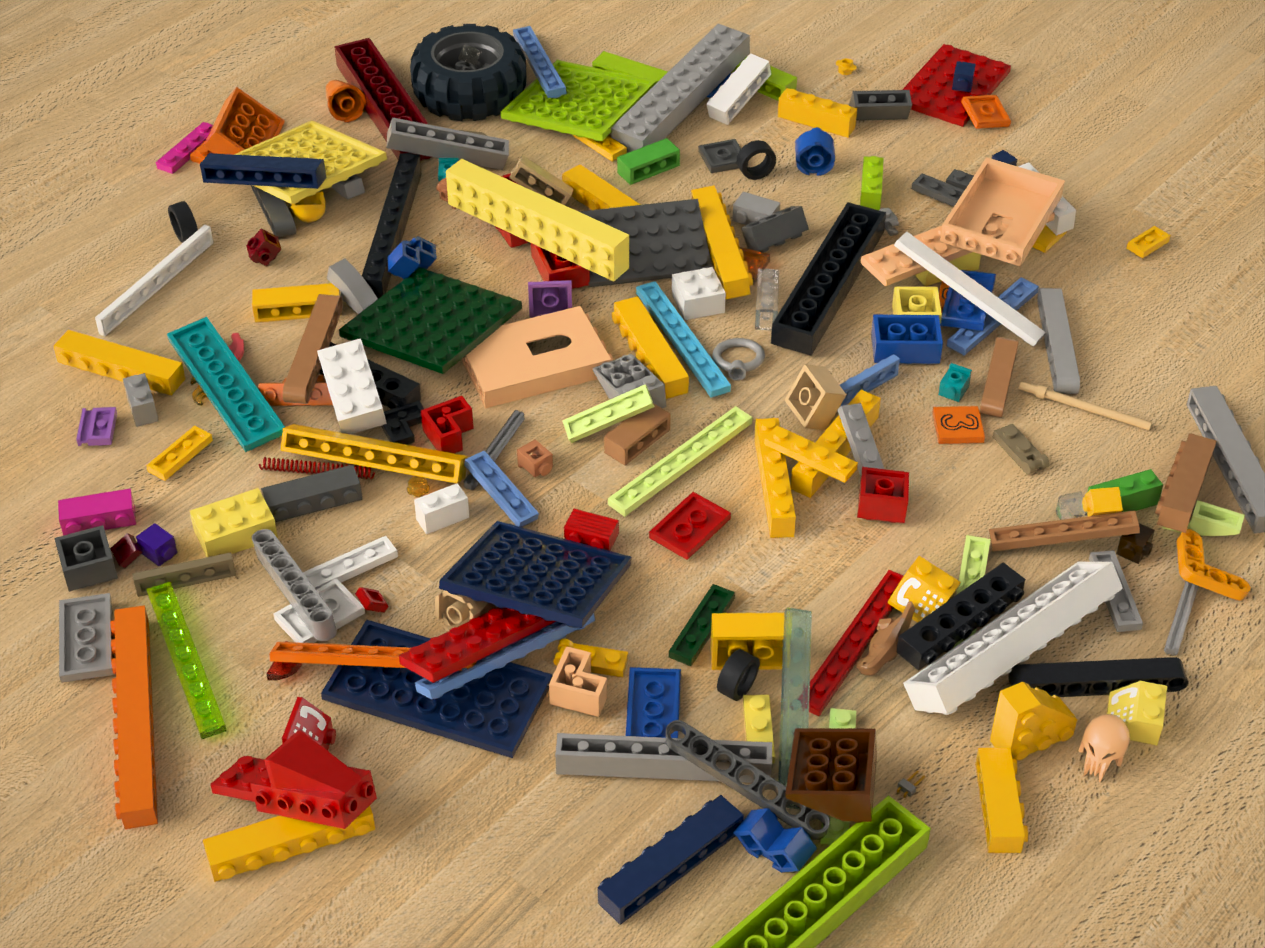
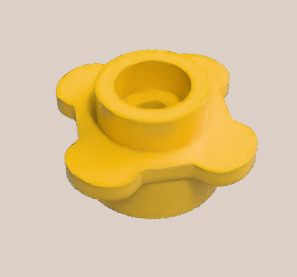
M844 58L836 61L838 72L842 75H850L856 70V65L853 64L852 59Z

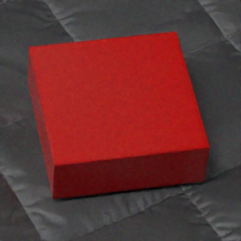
M359 587L355 593L365 610L385 613L389 607L379 590Z

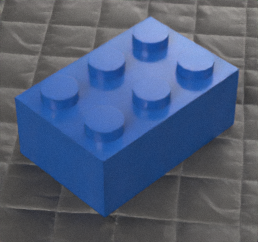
M873 314L871 339L874 363H879L881 360L894 354L900 358L899 363L940 364L943 340L939 315Z

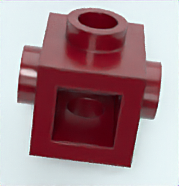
M262 228L254 237L249 239L246 245L249 258L253 262L261 263L264 266H267L281 251L278 237Z

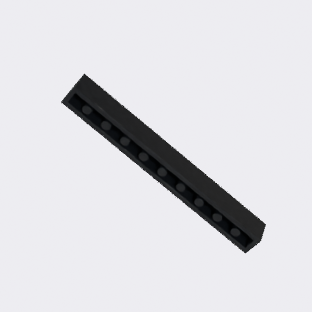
M400 153L364 266L362 277L378 299L386 294L392 274L388 271L387 257L402 241L421 178L420 154Z

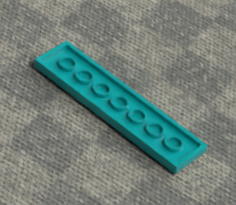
M207 317L167 333L169 342L245 452L282 436L285 426Z

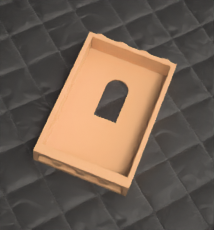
M986 157L942 224L940 242L1021 267L1062 198L1065 180ZM993 214L1012 219L1003 236L998 239L982 234L984 227Z
M581 306L502 325L461 360L485 408L597 380L593 368L605 362L613 361L611 353H607L604 341L599 339L596 327H592L588 313H584ZM559 335L567 336L571 339V344L565 348L534 356L527 346V343Z

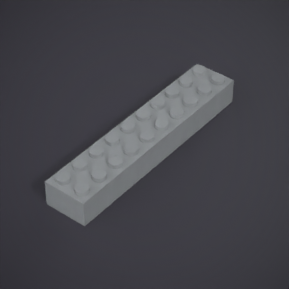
M717 24L611 128V138L626 146L627 153L665 139L750 54V35Z

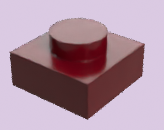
M126 533L110 548L118 565L123 568L129 566L143 553L134 536Z

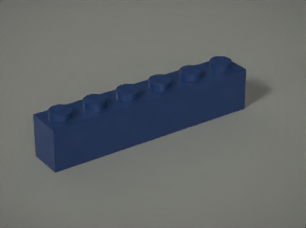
M209 153L200 163L203 183L318 189L327 178L324 159Z
M722 795L713 801L709 800L696 814L686 817L676 829L666 832L659 842L653 846L646 847L639 857L632 862L625 863L620 871L611 878H605L597 887L598 904L621 925L736 836L733 832L743 821L744 814Z

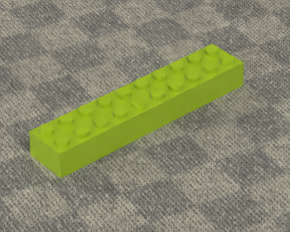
M888 795L873 808L872 822L855 823L711 948H815L927 848L931 828Z

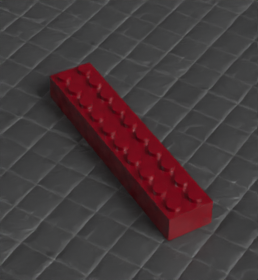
M370 38L334 46L337 67L348 84L358 87L364 94L366 100L364 108L386 142L392 118L428 124ZM391 149L397 159H399L400 153H409ZM420 155V161L432 158L431 156Z

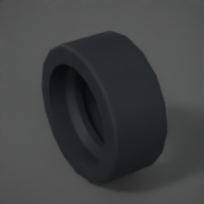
M756 140L747 143L740 149L736 163L745 177L757 180L771 173L776 165V155L769 144L765 141ZM759 153H766L764 160L759 165L747 167L748 161L753 156Z
M185 201L169 205L168 214L177 238L183 243L198 231L195 218Z
M742 649L736 650L728 658L720 672L717 681V691L735 701L742 699L756 679L760 666L759 658Z

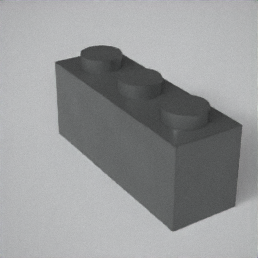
M910 90L853 91L849 106L857 108L856 120L908 119L912 102Z
M790 206L741 227L748 251H757V253L768 251V247L772 245H782L786 243L785 240L788 238H798L802 236V232L809 230L802 206Z

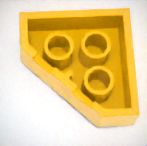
M1020 682L1000 691L990 742L995 748H1011L1012 759L1022 760L1029 754L1038 750H1046L1050 745L1059 741L1069 740L1074 735L1077 718L1060 697L1056 695L1050 696L1042 689L1037 687L1033 689L1029 684Z

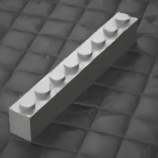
M1218 387L1191 388L1187 401V407L1202 436L1217 441L1213 457L1253 533L1265 532V473L1260 466L1258 457L1254 455L1250 442L1244 437L1241 426L1237 424L1233 411L1229 409L1225 397L1220 393Z
M557 733L555 753L556 774L719 781L671 750L666 744V738ZM672 738V739H674V740H681V739H683V738ZM714 740L771 777L772 742ZM696 746L693 749L698 755H704L708 752L704 746ZM725 760L716 763V766L721 770H726L731 766ZM743 775L739 778L740 782H754L753 778L749 775Z

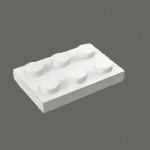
M337 578L316 589L331 609L336 630L365 614L363 605ZM291 604L274 613L275 621L294 642L315 643L318 641Z

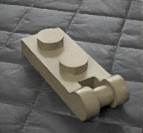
M1014 424L994 430L993 438L1026 474L1034 473L1038 468L1044 469L1049 467L1048 457L1045 454L1041 455Z

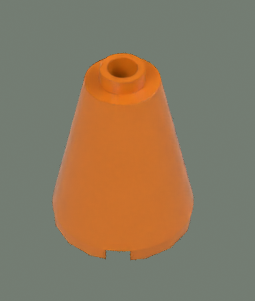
M332 80L327 84L328 109L336 120L351 122L362 115L364 106H366V100L358 87L340 80Z

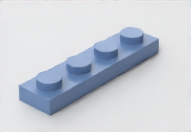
M893 354L840 384L847 394L841 406L849 404L860 390L870 392L898 375L900 358Z
M485 451L465 459L464 466L516 526L523 527L538 519V511Z

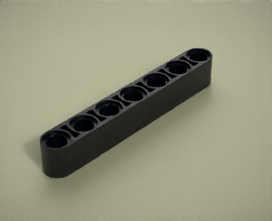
M1177 657L1019 664L1012 667V671L1008 673L1010 686L1025 682L1033 689L1037 687L1046 691L1050 696L1056 695L1058 697L1109 695L1111 691L1139 681L1167 686V692L1181 691L1189 684L1183 663Z

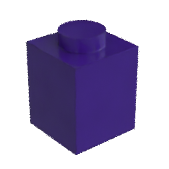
M155 523L136 536L137 543L143 552L142 555L157 566H161L178 553L174 536Z

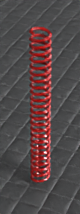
M266 457L263 458V467L259 464L261 470L269 469L272 471L274 469V471L279 470L280 472L283 470L284 472L292 471L293 473L296 471L302 474L304 472L306 474L309 472L310 474L325 472L326 466L325 462H323L322 472H320L321 462L319 461L316 473V461H314L313 471L311 472L312 462L309 461V470L307 472V461H305L304 470L302 471L303 461L301 460L298 471V460H296L293 471L294 460H291V468L289 470V459H287L286 469L284 470L285 459H282L280 469V458H278L277 468L275 469V457L272 460V468H270V457L268 458L267 468ZM329 462L327 463V471L330 469ZM332 463L331 470L335 467L334 463ZM360 465L358 478L363 479L365 477V479L370 478L372 480L375 472H373L371 477V467H368V475L366 477L367 467L364 466L362 476V466Z

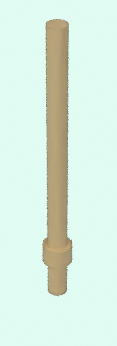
M1023 381L1019 385V390L1035 394V397L1043 400L1045 398L1148 431H1150L1152 425L1150 421L1049 390L1047 386L1040 384L1036 386Z

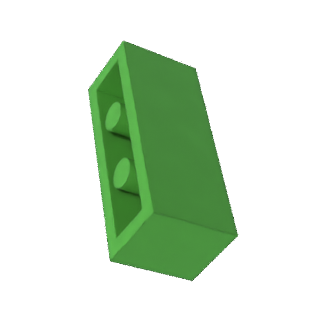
M667 138L617 157V173L630 185L680 166V149Z
M1149 469L1089 486L1088 491L1090 489L1119 487L1122 512L1138 511L1158 505L1163 484L1155 473Z

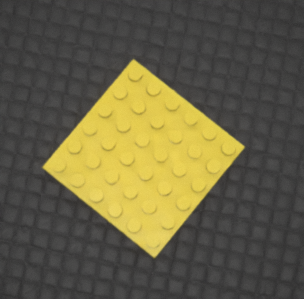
M309 121L234 154L324 159L327 178L318 189L252 185L291 204L298 203L307 196H313L320 190L330 188L335 183L345 181L348 177L360 174L364 170L378 166L379 163L387 160L386 152L315 121Z

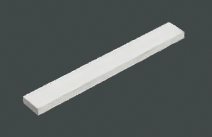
M203 225L97 315L95 320L99 334L106 336L210 247L213 244L211 227Z
M904 233L894 244L896 248L1034 347L1046 333L910 233Z

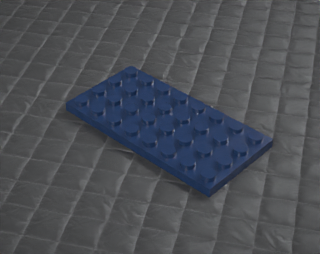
M366 619L351 645L412 648L429 641L431 638ZM509 662L502 668L494 669L481 678L465 683L461 688L452 689L444 693L440 698L430 699L416 691L415 682L424 677L407 668L338 665L322 690L321 697L322 700L513 758L549 690V683L553 674Z

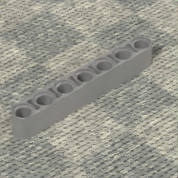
M1039 288L1037 302L1042 330L1046 332L1044 340L1054 391L1061 394H1078L1080 377L1062 289Z
M262 529L252 535V541L258 560L310 632L319 641H328L334 638L337 630L331 609L271 530Z

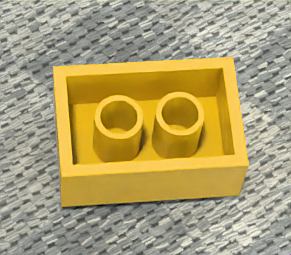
M712 613L710 643L712 670H722L728 658L738 649H742L759 658V670L788 669L791 640L789 613Z

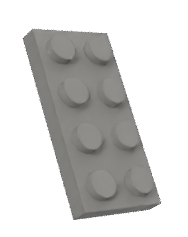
M110 593L59 600V677L61 683L113 675L111 659H113L111 639H113L110 626V621H112V599Z

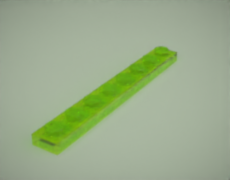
M171 582L146 589L201 740L226 732L225 722Z

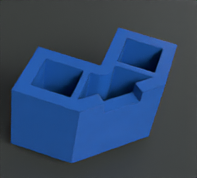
M419 236L414 237L410 241H402L387 257L388 271L394 276L405 279L419 267L428 269L437 259L436 245Z
M769 808L751 810L733 832L749 854L756 858L762 855L774 862L772 867L781 873L800 871L817 849L810 835L802 827L784 829L779 823L777 816Z

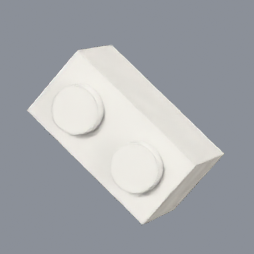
M458 483L414 500L416 520L426 535L469 518L468 497Z

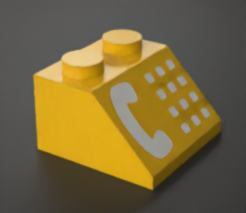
M918 556L887 603L903 613L907 603L912 601L915 606L912 619L918 623L952 599L961 582L921 556Z

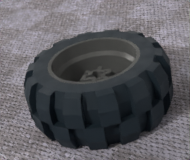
M476 24L443 27L439 32H431L423 37L422 42L417 44L411 57V83L415 96L424 108H428L430 113L439 117L443 115L448 116L450 120L463 121V119H473V121L485 120L487 116L501 115V111L523 92L526 87V57L523 49L512 35L506 31L499 32L497 27L489 25L483 27L476 26Z

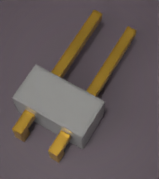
M916 771L907 780L903 778L898 783L897 793L901 790L904 792V798L907 795L911 797L916 792V786L925 778V775L914 785L909 781L919 771Z

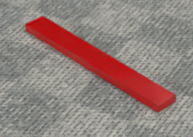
M891 570L887 571L797 699V707L816 716L821 715L870 644L873 636L878 632L877 625L879 620L887 619L894 609L887 602L904 577L903 575Z

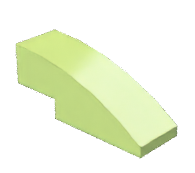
M1197 500L1187 529H1191L1201 536L1236 535L1240 533L1245 515ZM1162 527V528L1167 529V530H1171V531H1175V532L1181 533L1180 531H1176V530H1173V529H1170V528Z

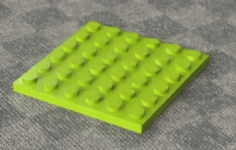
M556 60L553 66L564 83L567 94L561 95L558 98H548L538 79H536L501 111V119L524 123L528 126H537L545 130L550 129L560 133H568L577 137H586L595 141H603L612 132L611 128L656 84V80Z

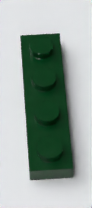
M712 584L670 648L668 658L692 666L711 637L712 613H726L735 599V592Z

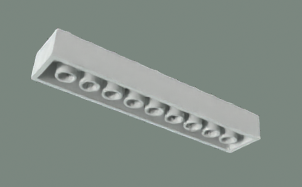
M1113 562L1075 563L905 681L903 684L914 709L926 711L927 713H943L944 715L954 713L960 704L975 698L976 693L981 689L992 686L995 679L1010 673L1012 667L1016 664L1025 662L1030 658V654L1045 648L1047 642L1051 639L1063 635L1065 629L1080 623L1081 618L1086 614L1098 610L1100 604L1112 600L1115 597L1114 594L1123 589Z

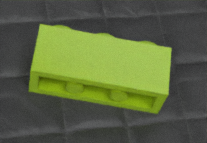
M864 156L860 205L875 210H880L884 162L882 157Z

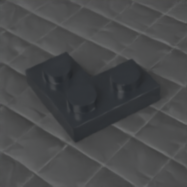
M420 400L384 411L387 424L381 425L389 442L405 445L415 442L414 434L410 427L422 423L421 410L424 407Z

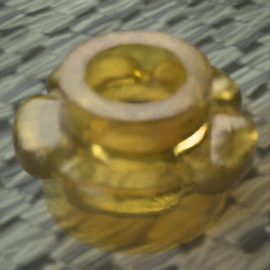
M414 476L408 481L407 492L414 497H422L430 490V486L424 477Z

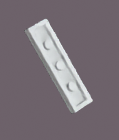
M384 536L303 573L313 587L318 589L336 578L340 582H344L398 557V552L387 536Z

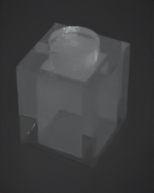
M1081 491L1059 496L1056 514L1060 520L1088 516L1087 512L1083 509L1082 501L1084 495Z

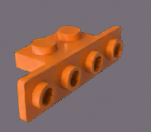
M318 375L308 404L283 401V387L286 378L282 383H260L258 385L259 391L270 406L333 405L323 375Z

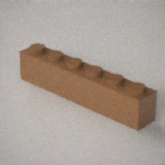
M1189 433L1187 440L1181 441L1155 514L1159 515L1157 525L1186 533L1213 456L1216 440Z

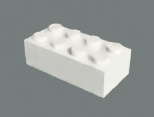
M361 338L318 350L317 353L341 433L354 434L387 424Z

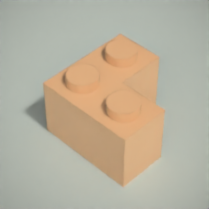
M566 646L549 683L551 705L597 717L600 716L607 699V678L591 674V652Z

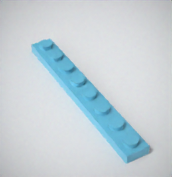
M656 281L637 286L636 294L710 398L731 392V384Z

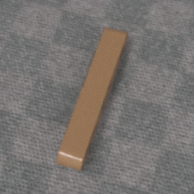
M318 295L283 387L284 402L308 404L322 367L317 351L329 348L342 312V296Z

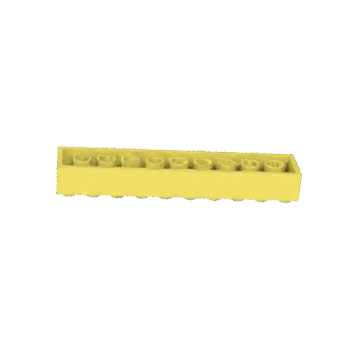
M464 159L459 160L446 170L449 205L609 280L615 281L629 269V234Z

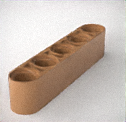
M996 338L982 396L980 414L1002 418L1017 354L1018 340Z

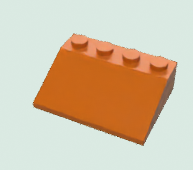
M236 87L225 100L203 146L214 154H236L279 135L285 120Z

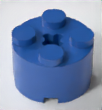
M816 127L801 134L795 140V156L798 169L806 175L816 173L817 176H821L833 168L835 146L833 138L827 132Z

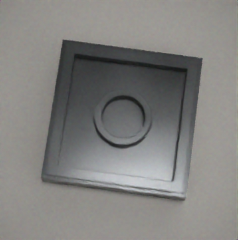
M736 139L698 146V152L710 173L739 168L736 161L741 148Z

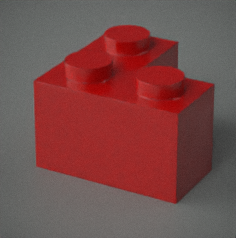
M463 396L421 410L423 431L436 450L454 454L463 451L462 433L474 429L472 408Z

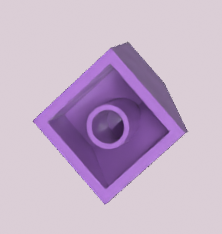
M571 280L528 282L530 318L572 308Z

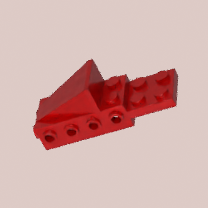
M299 730L267 758L260 759L252 756H243L210 784L213 794L253 801L259 812L346 829L377 799L371 770L345 765L307 734Z

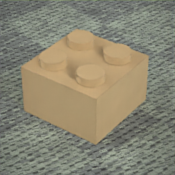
M804 364L784 400L804 428L826 430L847 394L826 367Z

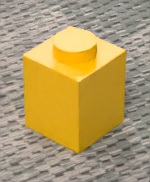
M1119 487L1090 489L1084 495L1085 497H1083V509L1087 512L1088 516L1123 511Z

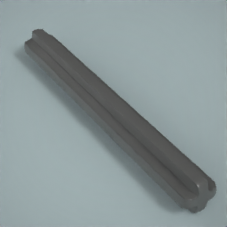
M515 410L485 450L493 461L497 459L525 418L522 411ZM471 473L464 480V487L466 489L474 490L479 484Z

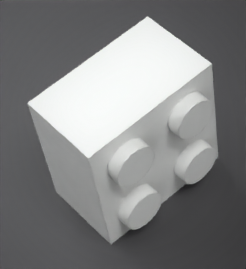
M713 267L672 274V296L684 320L725 313L726 293Z

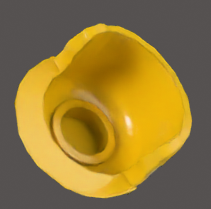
M317 192L313 196H307L301 199L300 202L292 204L291 208L295 216L303 222L311 223L318 221L324 215L326 208L324 192Z

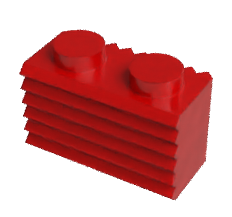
M573 508L571 515L566 521V525H564V539L611 551L619 535V520Z

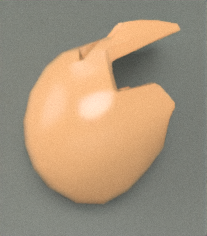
M1100 715L1092 719L1086 726L1079 748L1081 753L1087 751L1083 776H1086L1090 769V775L1093 771L1094 776L1099 773V782H1101L1112 760L1116 761V766L1121 767L1122 760L1129 746L1130 733L1125 722L1117 715Z

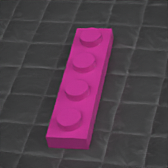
M202 122L156 161L157 169L171 174L175 173L190 160V154L207 139L213 125Z

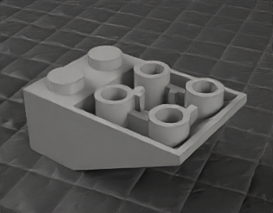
M624 355L621 358L605 362L593 368L594 374L609 399L646 385L653 403L661 408L666 407L665 384L634 355Z

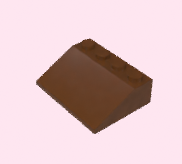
M795 728L786 787V799L841 821L872 822L877 764L876 729Z

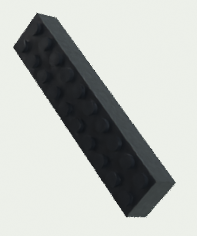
M847 202L772 323L771 344L812 356L864 267L861 264V256L872 253L882 237L885 229L886 212Z

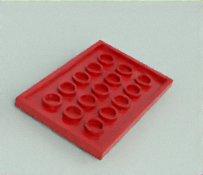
M943 44L902 90H910L911 110L964 127L970 120V117L961 102L963 97L991 95L1010 73L1011 65L971 53L967 50L955 48L952 45ZM957 61L976 64L971 92L952 90Z

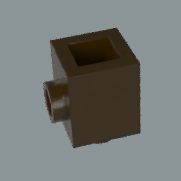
M1140 523V533L1122 535L1120 537L1116 553L1137 564L1140 563L1144 556L1148 557L1153 548L1152 539L1155 531Z

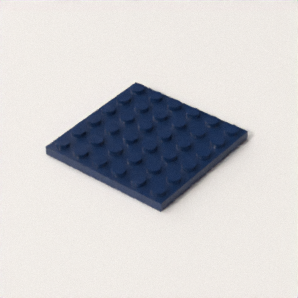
M496 521L440 579L439 589L448 591V593L453 595L470 597L474 601L492 603L499 608L517 610L521 614L539 616L546 621H557L572 628H582L631 566L632 557Z

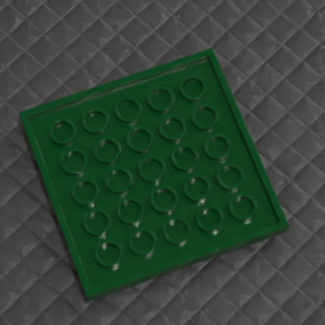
M419 267L408 278L402 280L339 329V336L350 341L361 338L362 344L366 347L444 374L522 309V301Z

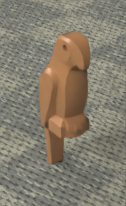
M912 601L907 603L903 614L895 621L892 618L879 620L877 625L878 632L871 639L869 654L862 659L860 658L856 663V667L861 674L875 675L883 665L896 658L898 655L896 651L899 635L909 629L915 611Z

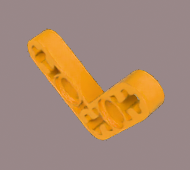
M1187 529L1186 533L1181 532L1177 538L1178 565L1181 577L1189 583L1239 601L1243 600L1250 591L1248 582L1241 577L1206 565L1201 536L1191 529Z

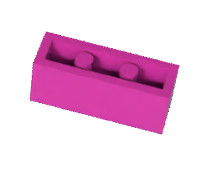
M131 488L58 500L59 522L63 536L102 525L104 530L136 525L135 504Z

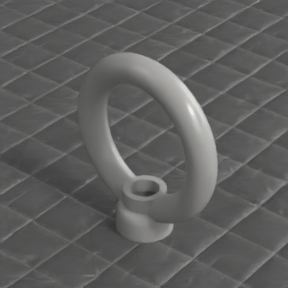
M733 338L719 343L714 348L712 357L718 367L728 371L731 379L739 381L745 378L746 372L758 368L763 363L765 352L753 340ZM746 347L756 353V357L748 363H743L741 360H735L730 363L725 361L721 354L728 348Z

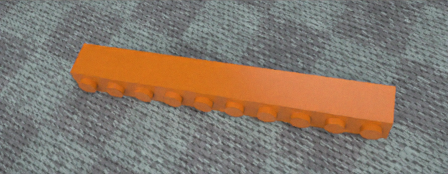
M145 605L114 610L115 620L110 621L112 635H115V639H111V649L113 655H116V658L111 659L113 674H116V678H112V688L114 694L117 693V698H112L113 710L115 714L117 713V718H113L114 733L118 734V738L113 739L115 755H118V759L114 760V769L116 776H119V781H115L114 786L116 797H119L120 803H115L117 820L122 819L125 829L158 824L150 628Z

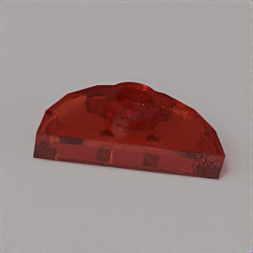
M273 662L266 673L267 680L276 681L288 678L301 668L302 663Z

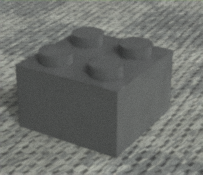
M103 525L54 538L69 592L118 579Z

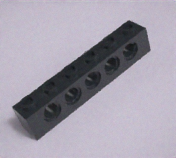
M330 342L329 347L336 346L337 344ZM367 359L382 405L394 409L419 400L421 401L420 383ZM321 367L319 375H323V377H325Z
M1004 562L899 635L896 653L918 671L924 666L930 665L943 652H949L958 641L967 639L976 628L985 626L990 618L996 614L1000 615L1003 613L1008 605L1018 602L1024 595L1023 589L1026 579Z

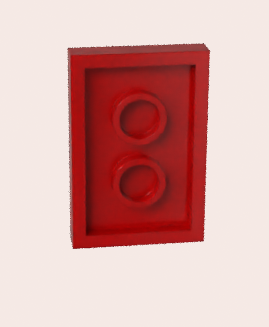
M692 492L649 531V538L688 560L731 519V512Z

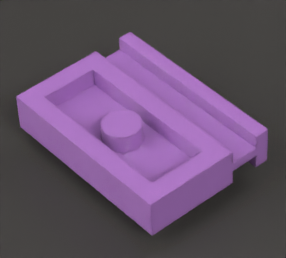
M116 407L93 408V410L88 411L86 408L82 409L76 438L78 446H82V443H88V446L112 445L117 419Z

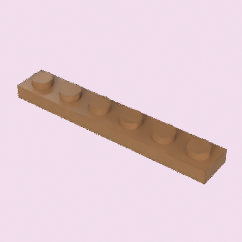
M1135 510L989 529L992 552L1140 533Z

